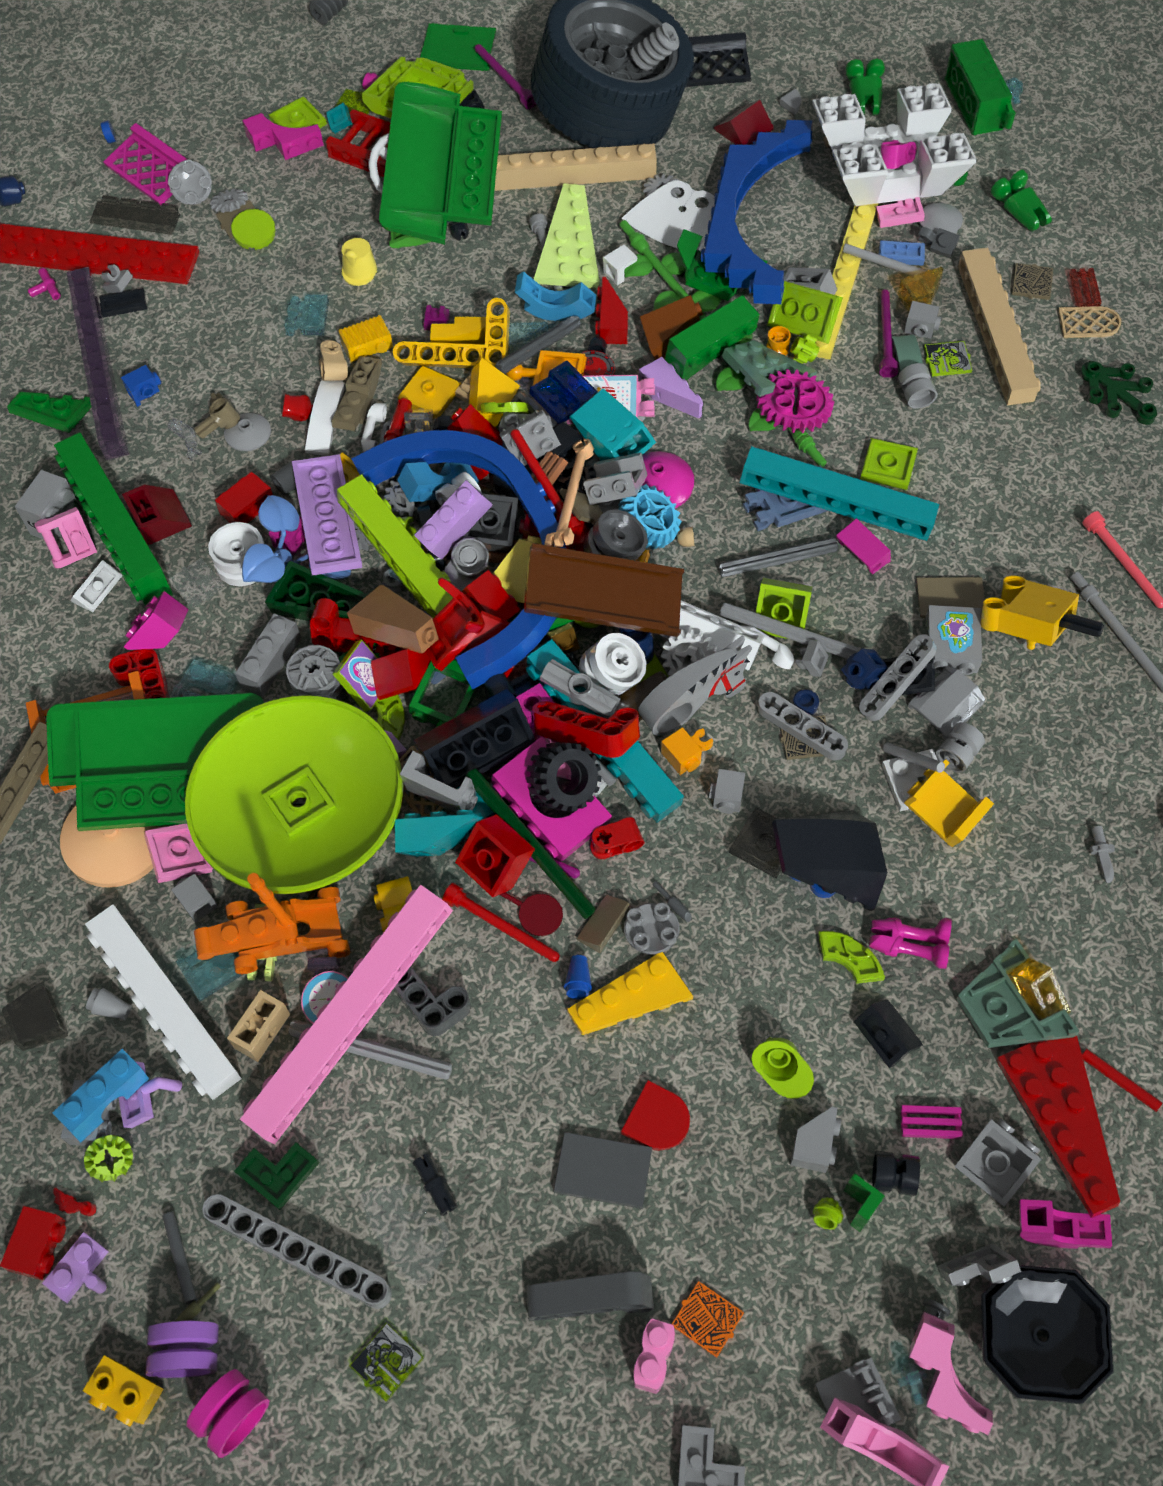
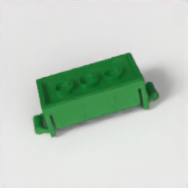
M977 39L952 44L945 81L971 134L979 135L1003 130L1004 128L1011 129L1016 114L1011 104L1012 94L984 40Z

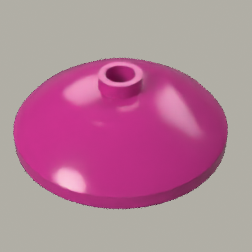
M653 451L644 453L642 457L648 475L643 485L647 484L649 488L655 485L657 491L663 490L666 497L671 496L670 501L676 504L675 508L685 503L691 496L694 488V474L689 464L681 457L669 452Z

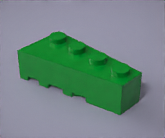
M742 295L670 338L665 361L673 365L681 379L687 381L720 356L725 348L732 347L746 335L752 334L757 328L760 314Z

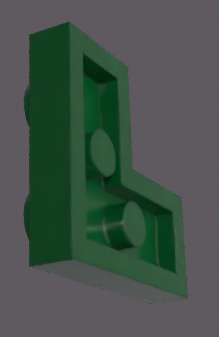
M295 1142L277 1165L253 1148L234 1172L276 1208L281 1210L320 1162Z

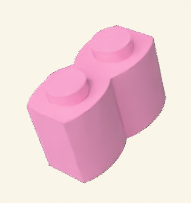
M651 1319L646 1325L642 1338V1353L639 1355L634 1368L635 1388L655 1394L661 1389L666 1376V1360L670 1356L674 1344L675 1330L672 1324Z

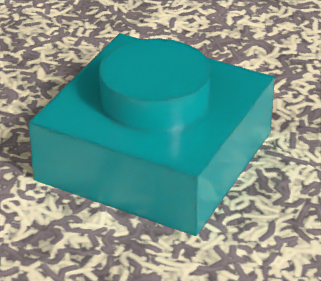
M344 103L326 112L330 129L334 133H338L352 125L348 107Z

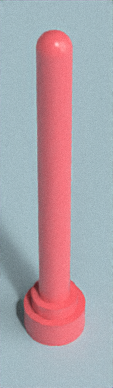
M1099 511L1088 515L1082 522L1088 532L1097 533L1157 608H1163L1162 596L1105 528V518Z

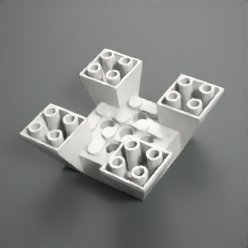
M930 83L924 86H907L906 88L897 89V125L890 124L883 127H868L865 129L866 118L855 94L822 97L812 101L822 129L833 151L832 154L841 177L855 206L942 195L976 163V157L964 133L937 136L952 109L940 84ZM898 140L900 143L915 142L917 152L914 161L896 169H887L881 156V143Z

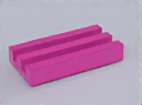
M902 1105L900 1107L902 1137L962 1139L963 1131H961V1107ZM907 1114L954 1116V1119L907 1117ZM908 1124L954 1126V1130L908 1129Z

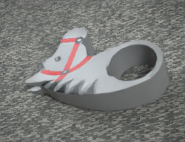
M744 636L739 637L723 650L682 668L651 691L641 703L638 712L654 735H666L681 727L710 696L724 694L726 698H731L745 687L746 680L743 676V671L750 662L747 656L751 652L752 647L748 645L741 649L745 641Z

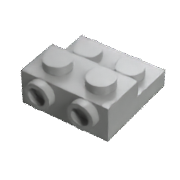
M1000 1118L997 1122L994 1119L989 1121L954 1167L1005 1207L1042 1157L1037 1154L1040 1149L1027 1138H1024L1021 1142L1012 1135L1015 1129Z

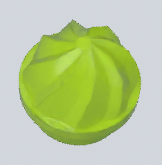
M822 1198L813 1208V1220L821 1228L834 1230L842 1222V1207L833 1198Z

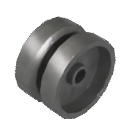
M617 509L608 510L599 517L595 525L586 534L583 541V551L636 560L645 551L648 544L647 533L643 525L631 514Z

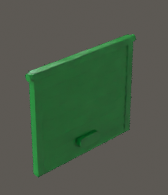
M429 23L420 58H426L455 69L489 71V64L475 51V46L480 44L491 54L496 28Z

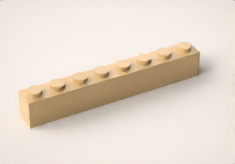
M655 144L498 155L495 191L563 186V184H591L644 180L648 178L655 179L654 175H656L657 164Z
M989 248L962 251L958 268L1006 404L1014 405L1034 402L1041 388L1040 380L1035 376L1033 361L1029 360L1027 344L1022 341L1021 329L1019 324L1015 322L1014 309L1008 303V293L1003 289L1001 274L997 273L995 258L991 256Z

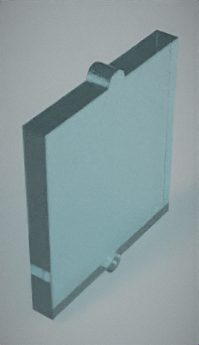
M548 322L509 323V354L547 332Z

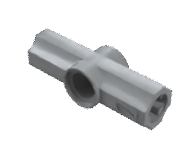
M553 659L547 663L540 676L542 682L568 696L573 704L583 705L606 719H609L614 714L620 703V698L594 684L588 675L575 673ZM581 686L584 687L586 691L579 693L576 692L574 688Z

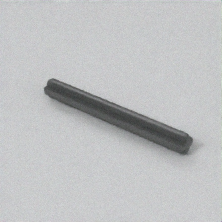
M578 316L569 317L498 361L495 365L496 368L506 374L538 354L541 350L546 349L581 326L580 318Z
M833 537L722 562L719 564V572L721 577H727L838 551V543L836 538Z

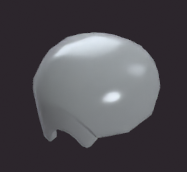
M464 538L454 545L451 561L457 572L464 576H476L488 567L489 552L481 541L475 538Z

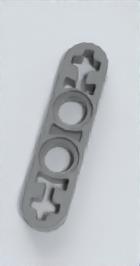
M925 634L916 636L860 702L859 709L866 719L870 721L880 720L935 656L937 646L930 636ZM927 645L928 649L926 651L920 650L919 647ZM912 654H914L915 657H918L919 660L916 661V660L912 657ZM911 662L913 664L910 672H900L901 666L904 663ZM894 682L896 684L894 691L885 694L883 691L885 685ZM879 694H880V695L882 696V698L884 699L883 702H882V700H881L880 698L877 697ZM870 705L877 707L875 711L869 710L868 708Z
M767 692L760 696L758 712L762 717L828 759L840 760L845 756L848 749V741L843 735L776 693ZM774 703V707L771 706L769 709L765 707V704ZM788 714H793L798 717L799 721L795 724H789L785 721L784 717ZM816 728L820 731L821 735L817 738H811L807 735L806 730ZM825 736H828L827 741L825 740L824 744H821ZM839 744L840 748L835 749V751L831 749V745Z

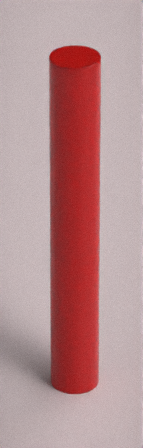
M1087 1048L1082 1053L1083 1060L1155 1112L1159 1110L1163 1102Z

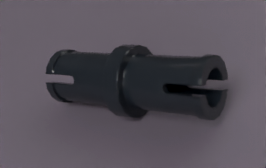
M427 1153L423 1155V1159L419 1157L413 1161V1165L425 1184L423 1188L426 1194L430 1193L440 1215L444 1216L448 1210L451 1212L458 1205L445 1185L447 1181L444 1175L440 1176L430 1158V1154Z

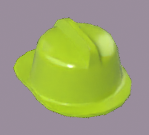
M769 1037L754 1049L751 1057L754 1068L779 1095L789 1099H798L806 1096L811 1091L814 1083L813 1071L791 1041L781 1037Z

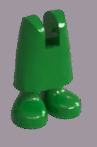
M858 59L849 61L846 64L845 72L850 80L849 88L851 95H856L863 114H865V105H871L872 115H878L882 103L883 82L880 77L885 72L884 62L881 59H873L868 62L864 76L863 62Z
M1022 169L1017 171L1009 181L1007 178L998 180L991 189V195L995 199L1004 202V208L1026 229L1032 232L1037 230L1039 225L1043 227L1051 223L1052 218L1034 189L1031 187L1025 189L1028 174Z

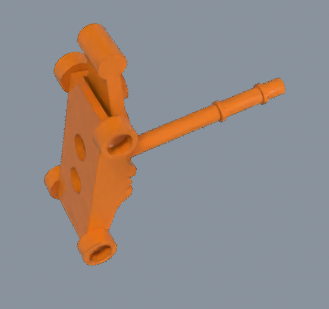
M251 873L247 881L251 889L258 894L260 901L265 903L266 906L249 910L248 903L245 901L231 902L225 907L227 918L231 921L211 927H201L194 931L198 959L207 960L217 955L238 952L239 957L234 959V967L237 974L255 972L258 969L257 959L327 948L328 956L331 959L346 957L351 953L349 942L343 940L336 907L341 898L337 887H326L319 890L317 893L318 899L300 900L295 898L279 903L274 897V893L268 889L265 881L257 873ZM298 923L308 924L310 931L306 935H298Z

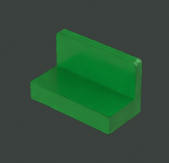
M854 1173L844 1191L862 1204V1207L850 1224L858 1232H861L885 1195Z

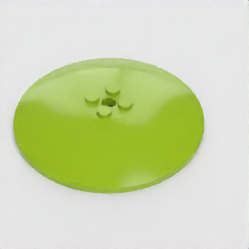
M292 696L253 707L220 729L207 743L193 766L185 797V815L192 840L198 851L213 869L226 879L248 889H251L247 878L251 873H257L265 881L268 889L274 894L301 893L330 885L350 875L366 863L383 845L398 817L403 797V780L400 776L402 768L398 754L387 733L373 718L360 709L336 699L321 696ZM296 799H306V802L303 806H293V802Z

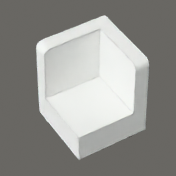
M622 245L603 257V273L616 285L624 282V269L635 263L637 256L628 247Z

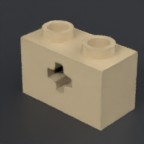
M260 990L227 1039L234 1049L258 1062L290 1013L283 1002Z

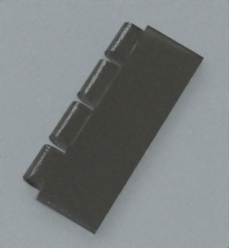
M103 195L101 201H97L90 223L173 235L180 213L178 212V205L162 203L160 207V203L142 200L140 203L139 200L121 198L119 200V197Z

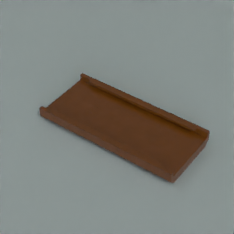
M532 543L528 557L524 612L678 637L681 634L679 625L684 569Z

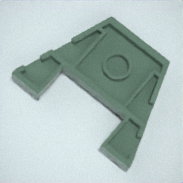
M757 341L725 348L722 358L736 373L741 371L744 374V381L747 385L753 384L756 387L754 392L759 397L774 391L776 384L766 378L769 374H776L777 371L786 372V369H789L791 374H794L797 369L800 375L808 372V377L811 378L818 372Z
M1017 939L1013 940L1002 954H999L992 964L958 995L957 1001L987 1048L1077 1036L1079 1029L1065 1009L1038 1021L1007 975L1028 965L1031 961Z

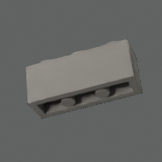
M273 614L235 673L242 689L264 697L301 639L296 622Z

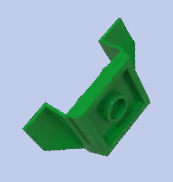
M684 229L677 243V248L686 268V285L728 301L739 288H729V278H725V273L705 272V263L701 262V251L698 250L703 236Z

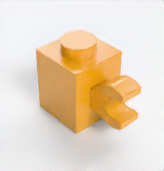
M682 727L661 741L662 755L679 775L686 771H694L701 763L702 751H707L713 746L712 738L706 742L700 740V738L705 736L703 728L697 730L691 737Z

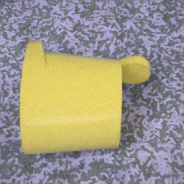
M362 238L349 239L342 246V276L344 280L354 286L365 285L372 281L377 272V265L369 242Z

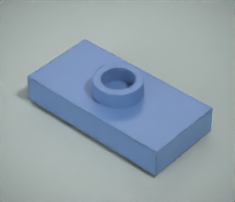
M880 240L879 255L908 265L923 266L925 261V243Z

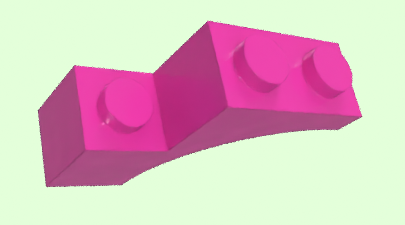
M262 113L242 120L246 136L256 152L276 145L284 159L287 160L324 146L321 130L317 124L303 128L283 127L269 121Z

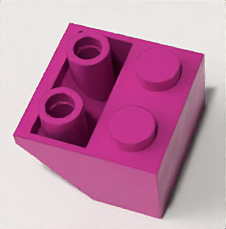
M165 591L158 598L153 596L147 603L143 614L139 613L130 625L132 626L125 634L128 639L124 648L127 650L164 648L179 632L189 609Z

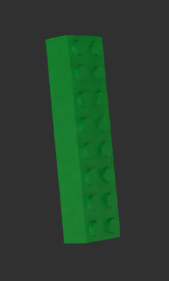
M81 432L54 444L58 452L54 457L61 469L65 467V469L61 470L70 485L74 484L71 488L75 496L82 502L81 506L86 515L91 519L90 521L96 532L101 536L100 538L104 546L111 553L110 555L115 565L119 568L126 584L131 588L130 590L136 601L142 600L146 607L153 596L158 598L164 591L172 596L173 593L159 563Z

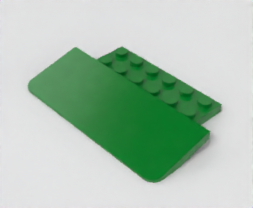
M413 82L397 84L394 91L379 222L381 226L388 231L445 245L447 221L491 226L502 111L460 106L461 94L430 85Z
M244 693L56 704L47 712V751L50 787L76 785L78 831L187 824L185 815L186 788L189 776L200 753L214 735L227 723L249 709L263 704L264 701L257 694Z

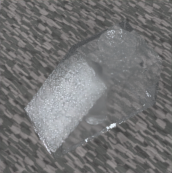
M408 409L404 412L407 434L433 430V409Z

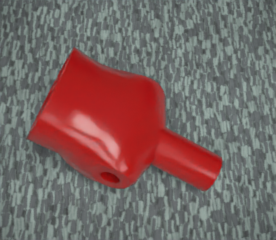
M285 394L282 417L291 418L297 422L307 420L313 408L310 398L307 395L295 396Z

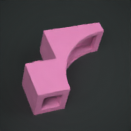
M924 1312L910 1346V1358L914 1359V1362L924 1369H936L927 1392L926 1407L930 1408L931 1412L940 1418L948 1419L950 1417L961 1422L965 1429L973 1433L982 1432L989 1435L993 1425L992 1410L984 1407L970 1396L960 1383L953 1368L950 1352L954 1339V1325Z
M834 1398L820 1426L821 1429L843 1446L870 1457L915 1486H940L949 1468L947 1464L903 1431L879 1423L857 1405L838 1398Z

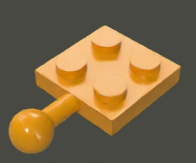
M541 350L536 369L524 368L520 364L507 372L506 375L513 381H518L522 377L534 378L531 391L533 397L567 400V376H583L587 358L585 354Z

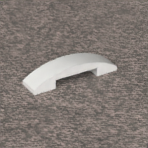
M321 380L312 408L305 453L329 456L334 429L332 428V418L340 404V400L343 399L346 381Z

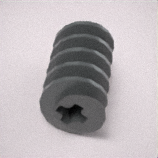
M311 0L309 9L313 18L318 23L326 25L333 16L338 14V11L340 12L343 7L348 5V0Z

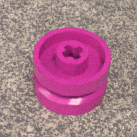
M237 1369L227 1372L209 1388L192 1410L186 1424L198 1438L208 1436L207 1447L219 1458L225 1457L239 1446L261 1420L270 1402L259 1389L254 1388L248 1391L249 1380Z

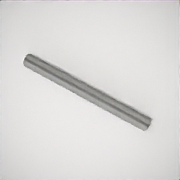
M723 603L720 610V615L805 645H808L809 641H819L826 652L846 659L861 650V648L728 603Z
M292 1020L288 1032L291 1036L299 1038L302 1032L313 1024ZM356 1037L346 1050V1052L445 1080L449 1079L452 1072L451 1063Z

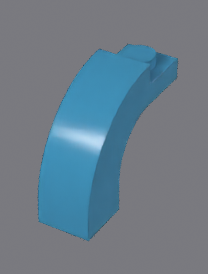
M525 272L517 275L515 293L525 301L524 310L538 318L564 321L571 316H578L582 319L595 312L597 295L582 282L568 290L553 291L542 287Z

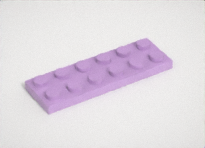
M340 454L292 461L312 575L362 568L354 522L338 503L337 489L346 484Z

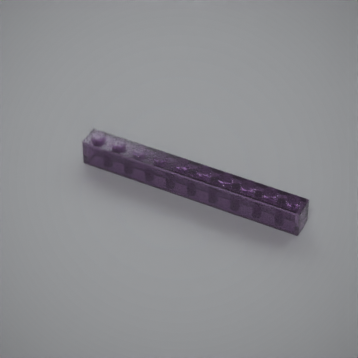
M89 267L68 271L66 273L98 444L106 460L129 455L97 287Z

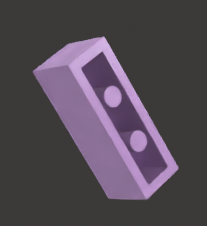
M465 480L414 536L431 553L442 560L493 504L471 483Z

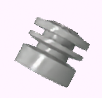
M309 645L299 649L290 657L286 667V675L294 696H321L343 701L346 690L332 675L340 661L330 648L321 645Z

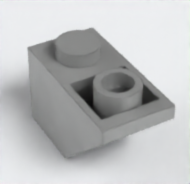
M830 1107L797 1129L791 1166L826 1173L829 1165L835 1164L837 1147H833L832 1142L833 1135L839 1136L841 1118L836 1117L838 1108Z

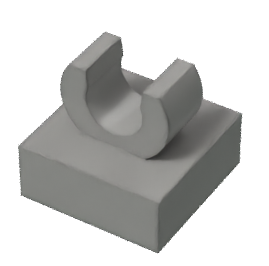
M108 265L107 267L111 271V275L109 273L101 274L103 280L106 281L102 286L107 293L122 292L132 279V274L128 270H119L116 265Z
M809 641L807 648H801L799 651L803 659H798L795 663L800 669H807L811 676L821 677L829 655L819 641Z

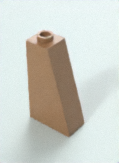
M379 585L347 612L354 634L411 651L423 653L439 639L431 616L384 585Z

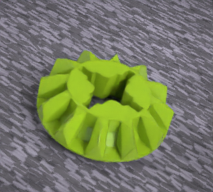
M105 1135L97 1138L88 1146L84 1155V1165L91 1178L94 1177L101 1182L108 1180L115 1182L119 1175H126L130 1166L133 1165V1151L130 1144L124 1138L116 1135ZM106 1149H108V1153L112 1157L117 1156L113 1160V1168L107 1166L106 1162H100L105 1159Z

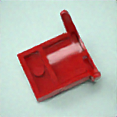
M441 577L438 579V584L453 599L433 618L439 639L426 650V653L434 667L443 671L483 630L485 621L474 603L456 586Z

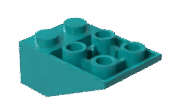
M604 388L569 416L583 437L590 439L594 447L593 451L600 461L640 452L643 455L656 443L645 425Z
M458 810L456 815H447V812H431L430 817L421 816V814L417 813L404 814V819L395 820V853L412 857L440 856L468 839L476 823L486 818L482 817V813H473V810Z

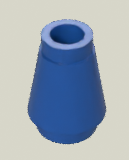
M583 955L571 957L564 989L566 990V995L572 999H584L589 996V992L592 990L587 957Z

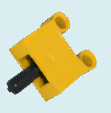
M1010 575L1003 579L1001 599L990 597L983 601L980 621L981 627L987 631H998L1025 639L1029 650H1033L1036 643L1051 647L1065 629L1095 637H1100L1104 629L1102 622L1076 615L1079 594L1028 581L1016 575Z

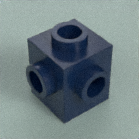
M862 648L847 659V664L841 670L846 676V682L851 687L869 690L889 667L875 650Z

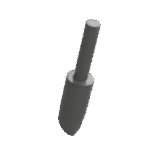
M655 881L652 885L668 900L667 904L686 922H690L692 916L687 908L675 896L671 897Z

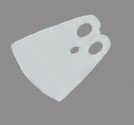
M674 180L661 186L644 198L621 219L626 220L633 228L648 237L674 248H677V243L683 230L691 231L703 236L698 249L702 251V248H705V234H708V221L711 220V209L714 206L715 196L704 190H693L689 184ZM675 187H680L684 190V195L680 198H675L671 195V190ZM699 197H704L709 201V204L705 208H698L695 205V200ZM685 206L686 211L680 212L679 207Z

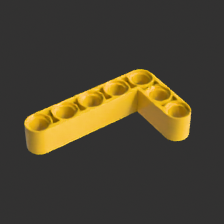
M493 298L487 304L485 345L403 341L394 346L393 356L398 362L406 366L423 365L429 367L473 368L483 358L496 368V363L491 362V355L494 352L502 353V359L508 356L509 307L501 298ZM497 305L504 306V312L499 316L493 315V308ZM497 328L502 329L503 336L500 339H493V330ZM404 348H409V357L406 359H401V350ZM426 349L433 350V356L429 360H423L422 357ZM449 350L456 351V357L452 361H446L445 354ZM472 351L479 352V358L475 362L468 361V355Z

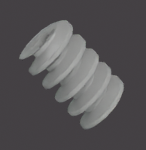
M663 23L662 28L658 27L656 29V33L651 32L649 37L643 39V43L639 42L637 48L633 47L630 50L631 56L641 69L649 71L653 66L664 60L666 56H669L678 49L679 38L675 29L670 24Z

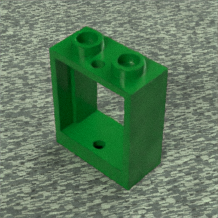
M453 660L443 671L435 668L433 663L430 662L409 705V713L412 714V718L421 723L428 721L435 724L436 727L453 719L420 704L436 671L469 685L456 660ZM469 685L455 717L469 710L480 686L472 690Z

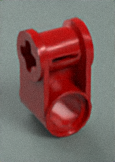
M627 817L596 828L592 834L590 850L594 857L607 859L622 853L638 850L645 842L635 818Z

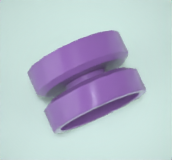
M177 1321L149 1326L147 1345L155 1350L162 1351L154 1352L146 1358L145 1375L156 1378H184L216 1373L218 1355L205 1348L211 1347L218 1342L219 1325L205 1321Z

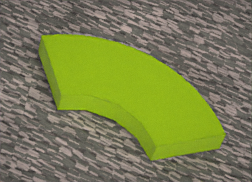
M399 695L383 700L378 699L373 706L378 714L377 723L384 730L391 732L399 741L405 724V713Z
M834 931L818 932L823 961H834L845 966L852 974L856 984L884 981L883 969L869 948H865L862 944L855 941L853 937Z

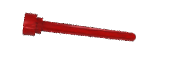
M513 429L510 433L512 439L560 516L563 508L562 500L520 431ZM571 514L568 528H571L574 533L582 527V523L576 516Z
M451 883L444 892L442 900L450 907L461 906L552 962L559 960L560 955L557 951L466 897L463 888L457 884Z

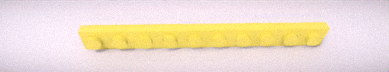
M879 203L854 206L832 275L837 287L835 295L843 297L829 344L817 340L815 342L819 346V352L816 357L831 360L862 260L861 258L843 253L844 245L846 243L865 250L876 215V206Z

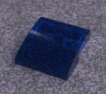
M566 360L551 369L547 378L530 387L529 394L560 424L570 419L569 416L598 391Z

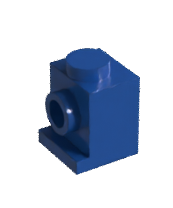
M146 365L121 377L127 393L137 407L141 405V400L159 392L158 385L161 384V381L156 372L151 373Z

